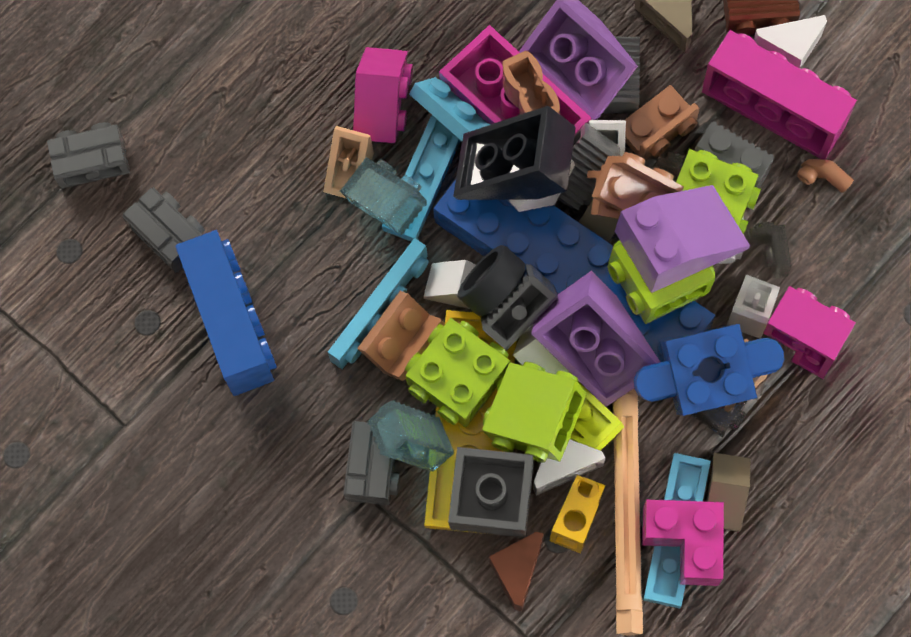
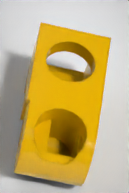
M577 474L553 526L549 541L581 554L606 485Z

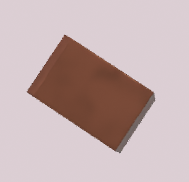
M534 532L489 556V563L514 610L522 612L543 543V533Z

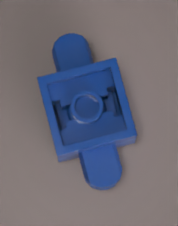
M740 324L662 341L659 343L664 362L640 368L633 380L634 389L642 399L651 402L673 397L676 414L681 416L756 399L757 394L753 378L772 374L779 370L784 361V351L776 340L770 338L744 342Z

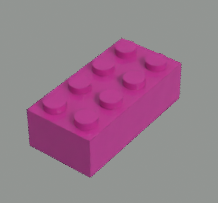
M489 25L439 71L440 80L449 85L451 91L457 97L472 105L476 113L488 124H494L519 115V108L508 99L504 91L503 61L520 52ZM543 74V81L551 86L558 97L560 105L559 114L576 127V135L585 123L589 124V120L592 118Z
M731 30L708 63L702 93L816 157L825 160L845 129L857 101L844 88L839 86L832 87L820 80L813 71L806 68L800 69L789 63L786 57L779 52H769L758 46L750 36L742 33L737 34Z

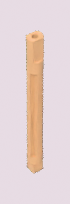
M632 389L612 403L613 414L624 425V428L614 437L616 631L617 634L626 636L643 634L638 395L635 389Z

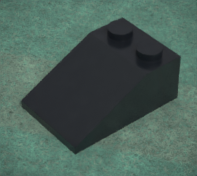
M545 106L464 133L453 197L457 200H538L567 191L576 127L551 107Z

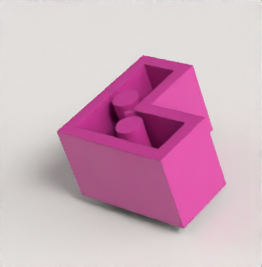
M365 48L356 71L353 131L371 135V141L395 143L399 131H405L407 110H401V98H407L408 85H411L413 76V64L407 63L408 51Z
M789 286L767 323L763 334L796 351L791 362L824 379L856 322L850 320L849 314L835 306L829 308L816 301V296L803 288H797L796 290Z
M646 500L643 507L642 545L680 547V585L719 586L723 580L724 502Z

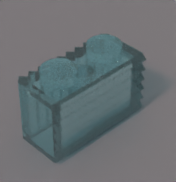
M365 157L341 188L340 192L351 204L396 233L400 235L405 234V230L413 223L414 218L418 217V212H421L423 206L427 204V200L419 192L422 188L421 185L406 174L401 179L397 175L395 176L397 171L382 159L375 163Z
M393 400L383 405L368 421V425L371 426L370 431L373 432L372 437H375V443H378L377 448L381 449L380 455L433 472L454 454L439 416H430L429 413L425 414L424 411L415 410V408H410V406H405V404L401 405L400 402Z

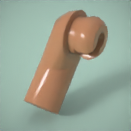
M808 159L801 164L802 168L797 172L799 180L804 184L810 185L815 182L816 178L826 179L841 193L846 191L854 181L835 162L825 159Z

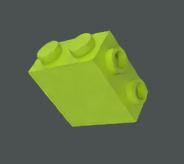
M689 149L676 183L684 186L682 191L713 185L744 235L749 221L742 218L746 208L754 209L761 189L755 187L759 174L753 173L746 165L740 163L729 164L718 160L717 156L705 150L696 152Z
M620 240L614 244L607 266L612 280L616 284L620 283L625 290L630 309L635 315L639 314L645 324L709 294L715 281V271L712 265L651 293Z
M450 318L444 326L439 324L432 331L428 338L430 344L422 355L417 352L410 359L405 367L407 371L405 376L407 385L410 386L408 391L412 396L422 403H426L429 400L440 408L437 411L438 414L452 425L459 422L464 427H467L497 388L498 380L506 372L510 360L507 358L509 354L501 346L494 342L488 345L478 337L479 332L472 325L465 321H461L459 324Z
M509 362L506 372L498 380L497 394L493 404L485 412L482 431L493 440L492 446L499 450L512 453L514 449L525 451L524 454L533 455V459L538 462L545 463L547 458L561 462L587 392L577 382L578 378L568 372L557 371L555 375L545 372L543 367L531 362H524L523 366Z

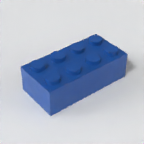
M214 230L175 245L222 375L233 396L273 382L274 378L271 370L277 368L266 338H258L265 335L253 304L246 306L253 303L229 239L221 241L218 231Z

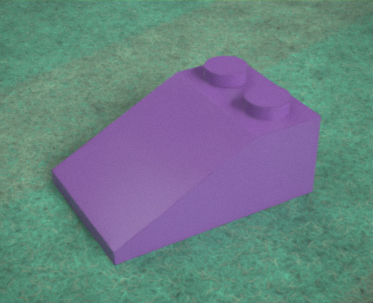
M556 0L519 51L520 53L525 50L530 52L539 62L542 73L592 118L591 120H597L638 67L604 23L579 0Z
M713 185L655 196L621 211L615 233L651 293L739 254L750 247V244Z
M590 271L557 295L558 298L533 323L532 335L572 375L576 376L578 381L605 407L634 389L633 380L640 368L660 363V360L618 297L593 271Z

